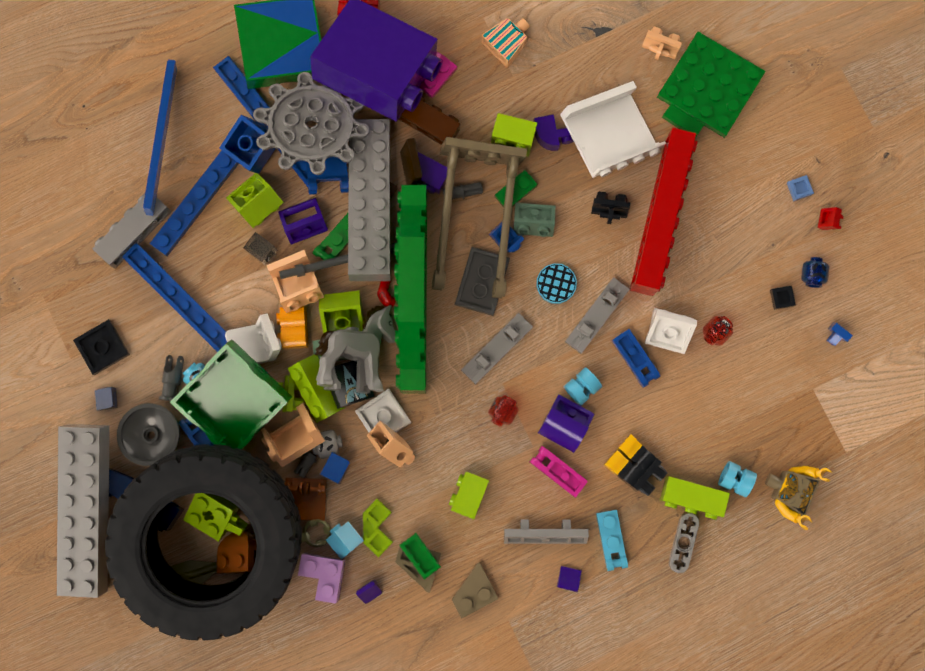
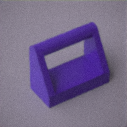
M316 197L278 211L285 234L291 245L328 231ZM315 206L317 214L287 224L285 217Z

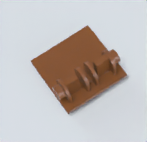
M285 478V486H288L293 494L294 503L297 505L300 513V519H320L325 521L327 479Z

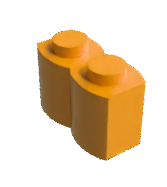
M302 306L288 313L285 312L283 307H280L279 313H276L277 325L281 326V333L277 334V338L280 339L282 348L284 350L308 348L306 307Z

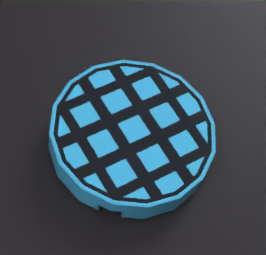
M555 263L543 268L536 282V288L540 296L551 304H561L569 300L573 296L577 285L573 271L563 264Z

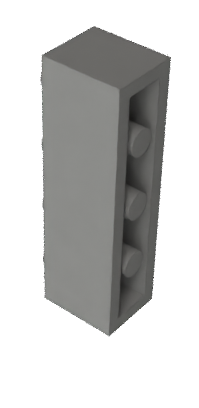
M144 193L138 199V203L133 208H129L124 213V217L119 222H115L110 227L109 232L95 242V246L92 249L114 269L124 260L122 256L135 243L140 244L172 212L158 198H156L154 216H148L144 212Z

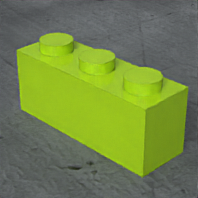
M314 354L287 369L297 385L302 398L305 400L316 423L345 407L337 409L331 391L324 390L323 386L317 385L316 378L320 367V359Z
M666 476L660 501L665 502L664 506L677 509V505L685 507V512L697 515V511L705 513V517L717 520L718 517L725 516L730 493Z

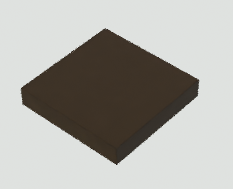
M410 138L406 140L400 155L406 185H417L423 176L416 140Z

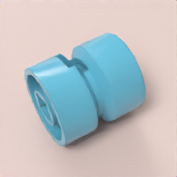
M586 367L576 375L577 379H571L563 386L571 398L580 406L590 398L589 394L594 395L603 387L596 376Z
M728 461L720 475L718 485L728 490L733 488L734 493L746 498L753 489L757 473L748 469L741 470L740 465Z

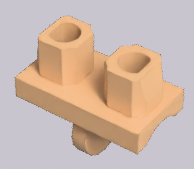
M655 26L651 31L648 30L642 47L656 53L654 58L656 60L659 59L660 55L675 59L682 44L680 36L673 33L666 37L661 35L663 31Z

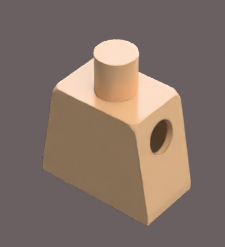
M379 421L367 434L368 439L378 453L398 467H401L404 463L410 465L414 461L415 455L407 442L382 421Z

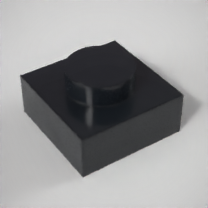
M792 286L770 290L774 310L796 306Z

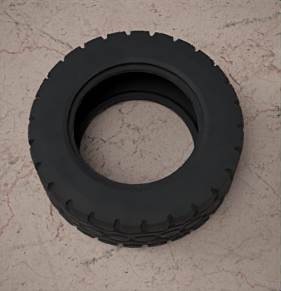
M202 444L191 446V448H182L162 457L128 485L116 502L113 515L110 516L106 531L108 537L105 539V554L108 557L106 562L110 577L114 579L113 585L120 598L125 599V605L133 614H138L141 616L140 620L152 628H159V632L173 637L178 635L181 639L196 641L202 638L203 641L221 639L222 636L229 637L243 632V628L248 629L262 620L263 616H267L283 597L292 579L301 549L302 527L300 525V513L297 505L294 503L295 499L288 486H285V481L275 470L269 468L270 465L257 456L254 458L251 456V453L238 448L232 449L231 446L218 444L213 446ZM194 493L213 494L234 503L247 516L256 536L257 552L252 571L246 572L231 582L220 585L197 584L177 574L166 562L158 540L159 521L166 505L181 496Z

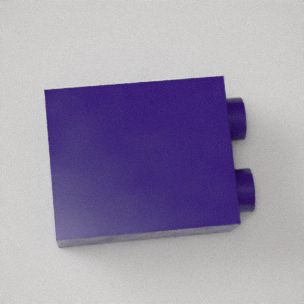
M361 0L348 1L310 56L313 80L396 122L405 109L413 112L417 108L423 94V90L419 88L424 79L431 82L434 81L441 69L443 60L436 56L437 38Z

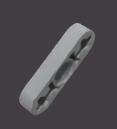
M683 514L678 522L669 558L670 569L677 573H683L689 567L699 527V519L694 514ZM689 517L694 522V525L689 526L688 532H692V536L681 533V529L686 531L687 525L684 524V520H688ZM681 537L688 538V548L681 549L679 547L678 541ZM676 550L687 553V556L682 555L681 561L684 562V565L680 566L679 569H676L677 565L674 564V560H678L680 554H675Z

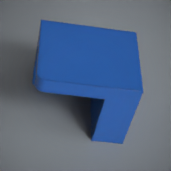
M332 452L320 475L337 484H341L350 461Z

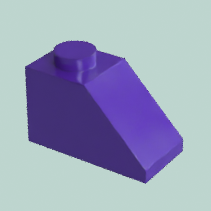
M418 152L423 176L420 179L422 185H426L427 192L440 195L446 184L447 167Z

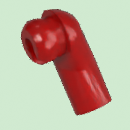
M391 280L380 281L377 291V297L385 307L389 305L393 307L396 303L395 298L388 291Z

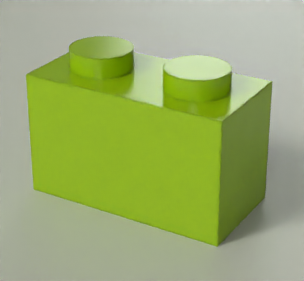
M467 471L465 475L460 474L456 484L460 488L457 495L452 494L449 505L452 506L451 511L475 519L489 480Z

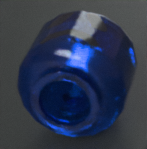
M811 257L810 261L803 263L801 280L806 283L807 287L821 288L823 284L828 282L830 267L826 262H823V258Z

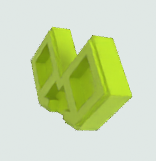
M376 499L363 513V544L379 558L393 543L378 528L392 512L379 499Z

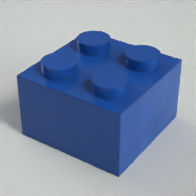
M240 115L219 149L248 171L258 174L276 148L262 150L257 146L256 141L258 137L267 133V130L253 119L244 115Z

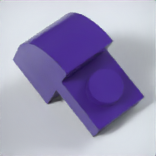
M554 114L534 118L533 122L537 123L535 137L543 148L550 151H558L559 143L570 144L574 142L567 128L556 129Z

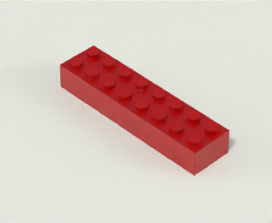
M672 127L665 139L666 144L663 148L629 291L654 296L664 287L666 277L663 276L665 269H668L670 263L668 253L673 248L675 237H672V234L678 228L680 218L677 215L679 210H682L684 198H681V196L687 189L689 179H686L693 165V160L690 158L695 153L698 141L695 140L696 133Z

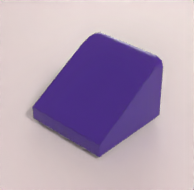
M561 566L557 587L578 592L581 570Z
M372 580L356 591V595L365 604L382 594V590L375 580Z

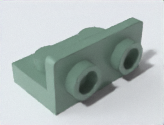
M515 203L513 230L516 234L553 237L556 206Z

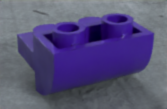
M558 394L538 434L574 453L583 440L595 414Z

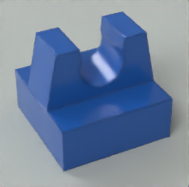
M833 322L828 328L832 334L826 341L836 346L841 340L848 342L853 335L838 323Z

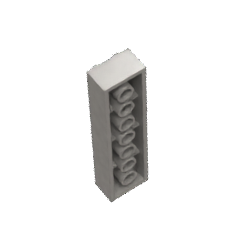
M355 119L359 123L368 125L369 133L365 138H352L349 140V147L354 151V158L349 162V281H390L389 119Z
M67 424L58 427L57 596L98 598L108 592V568L106 562L108 557L105 554V539L108 537L106 531L109 518L110 425Z

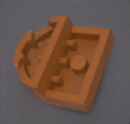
M244 531L240 536L231 533L220 542L217 549V574L252 571L254 551H257L256 539L251 535L252 532Z

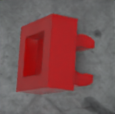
M838 207L821 209L817 228L821 230L841 229L839 223L840 219L844 217L841 214L842 209Z

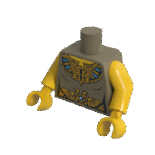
M809 466L791 467L788 471H782L780 477L770 473L766 478L765 485L774 488L771 498L775 500V506L781 515L794 523H799L803 530H808V527L803 525L804 521L808 520L813 523L806 513L820 482L816 478L819 477L825 482L830 481V479L823 477L825 472L832 473L827 468L819 470V468Z

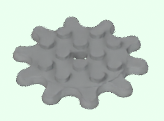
M302 72L298 75V84L294 89H285L280 84H273L269 87V94L275 100L274 105L270 108H257L253 112V117L257 122L268 125L267 133L259 136L256 143L262 150L271 148L281 150L282 154L278 160L280 168L290 170L296 162L305 161L309 163L313 174L321 175L325 171V161L330 157H337L345 163L352 161L354 151L348 146V141L352 138H365L369 133L368 125L357 122L353 117L356 112L362 110L364 105L351 98L342 97L339 92L325 85L318 86L314 84L312 76L308 72ZM308 121H315L317 123L311 128L306 125Z

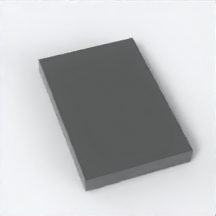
M471 247L455 301L456 306L494 316L499 298L492 297V287L497 275L499 254ZM509 257L506 258L505 275L510 261Z

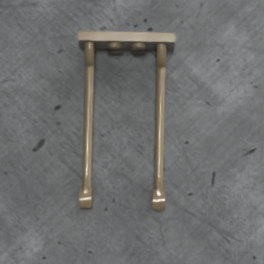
M451 137L445 138L440 148V155L448 156L447 177L437 264L432 280L433 290L442 291V288L444 289L446 272L444 271L455 170L458 158H465L464 160L467 162H476L478 160L484 161L486 165H496V163L507 165V184L497 275L492 287L493 298L502 299V296L505 297L506 280L504 276L515 177L518 166L526 158L527 149Z

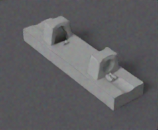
M613 277L566 339L565 343L581 354L630 289ZM603 299L609 300L611 302V305L605 302Z
M518 313L461 371L476 385L533 326Z
M521 519L520 529H504V544H587L589 538L588 529H571V520H562V529H529V519Z

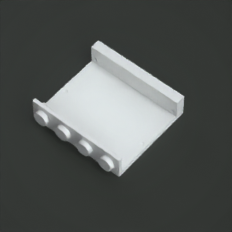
M634 81L568 105L560 114L592 178L599 175L605 177L612 172L611 170L616 168L618 171L622 170L631 162L637 164L648 155L654 157L661 153L660 149L666 144L665 141L661 143L655 142L631 96L637 88Z

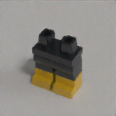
M632 434L624 440L617 451L604 464L607 469L633 490H639L646 496H649L655 489L647 481L648 478L653 475L657 480L661 481L667 475V471L660 465L662 462L640 444Z

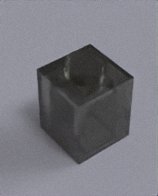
M256 232L243 247L247 253L264 266L267 263L273 262L278 251L275 246Z

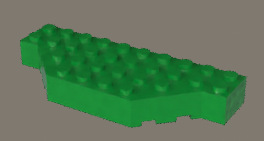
M401 185V191L397 193V201L401 211H397L398 227H396L397 243H395L397 264L394 266V275L398 284L394 285V298L398 305L394 306V319L398 326V330H395V343L397 348H399V354H396V366L400 368V374H396V387L400 389L402 394H426L427 188L426 185Z

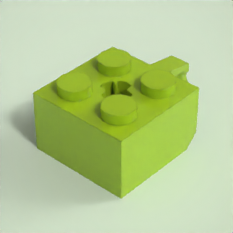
M195 493L183 519L218 542L228 531L240 536L248 525L247 522L237 515L239 507L223 497L207 493Z

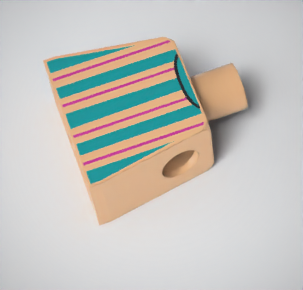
M507 18L482 35L481 43L508 68L526 45L527 36L524 32L530 26L523 18L516 24Z

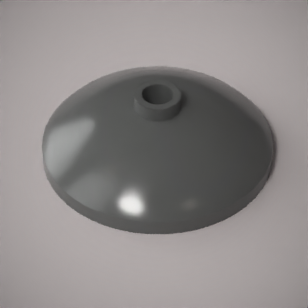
M151 403L141 404L130 409L122 417L117 429V443L122 454L131 462L142 466H151L162 457L174 452L180 439V428L175 416L165 407ZM153 431L155 437L150 439L149 434Z

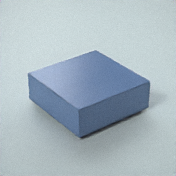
M807 175L787 182L793 201L814 194Z

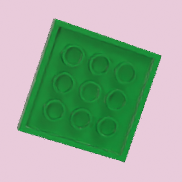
M697 32L657 98L668 105L671 104L705 124L704 126L725 138L766 71L702 33Z

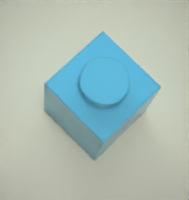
M349 521L343 526L337 524L329 531L332 535L326 539L327 543L341 560L364 541Z

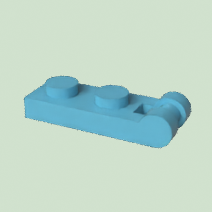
M617 510L596 513L607 571H613L617 567L622 569L628 568ZM618 553L619 559L612 560L611 554Z

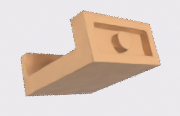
M305 250L267 265L279 294L280 303L286 313L324 298L314 271L305 273V276L301 277L296 275L284 279L280 278L279 271L295 268L294 265L311 264Z
M303 403L296 407L300 416L272 433H268L265 428L261 430L264 436L261 440L265 447L270 449L267 452L273 462L277 461L281 467H284L325 441L313 416Z

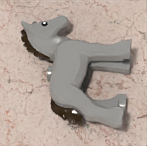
M391 305L371 308L367 312V316L364 317L362 331H358L357 327H347L337 331H327L322 335L318 342L320 345L315 349V355L322 356L319 360L320 367L316 378L317 385L323 386L324 390L336 391L341 389V382L337 379L335 373V362L339 357L357 361L356 393L367 394L370 393V390L376 392L384 391L378 374V358L380 355L381 337L388 343L395 342L392 315L389 313Z

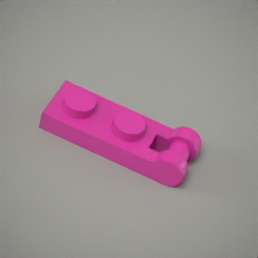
M541 446L537 456L533 457L529 462L576 498L588 481L545 447ZM547 457L551 461L547 466H544L542 462Z

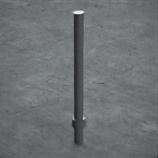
M395 243L390 244V252L395 251ZM348 255L307 265H294L295 268L279 271L281 279L296 275L297 277L305 276V273L348 263Z

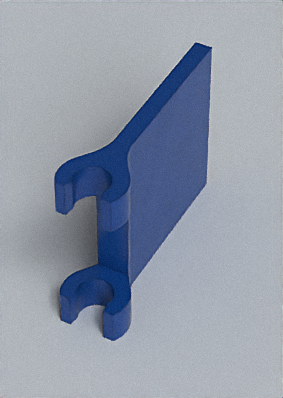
M330 157L325 161V171L321 175H315L311 172L309 163L306 162L309 195L317 194V182L340 181L341 193L349 192L347 163L337 157Z

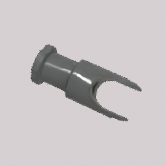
M171 355L166 357L162 376L163 388L159 400L170 402L176 396L182 377L183 356H178L173 370V357Z

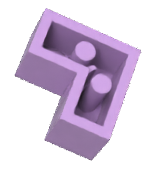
M308 553L301 555L298 576L319 579L315 600L335 604L339 601L345 559L341 560L339 558Z

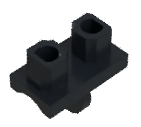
M599 191L596 198H594L591 214L600 215V218H607V224L611 225L612 219L620 220V218H627L630 202H627V196L623 194L616 195L615 200H608V194Z

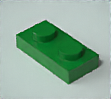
M526 170L515 177L512 207L538 186ZM506 186L494 195L503 207Z

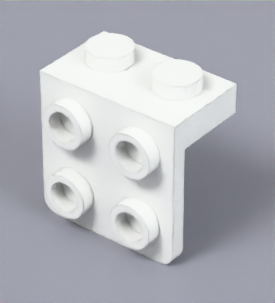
M268 313L260 315L256 325L227 330L225 333L227 342L231 339L234 340L258 364L276 360L282 348L280 339L275 335L274 323L269 319Z

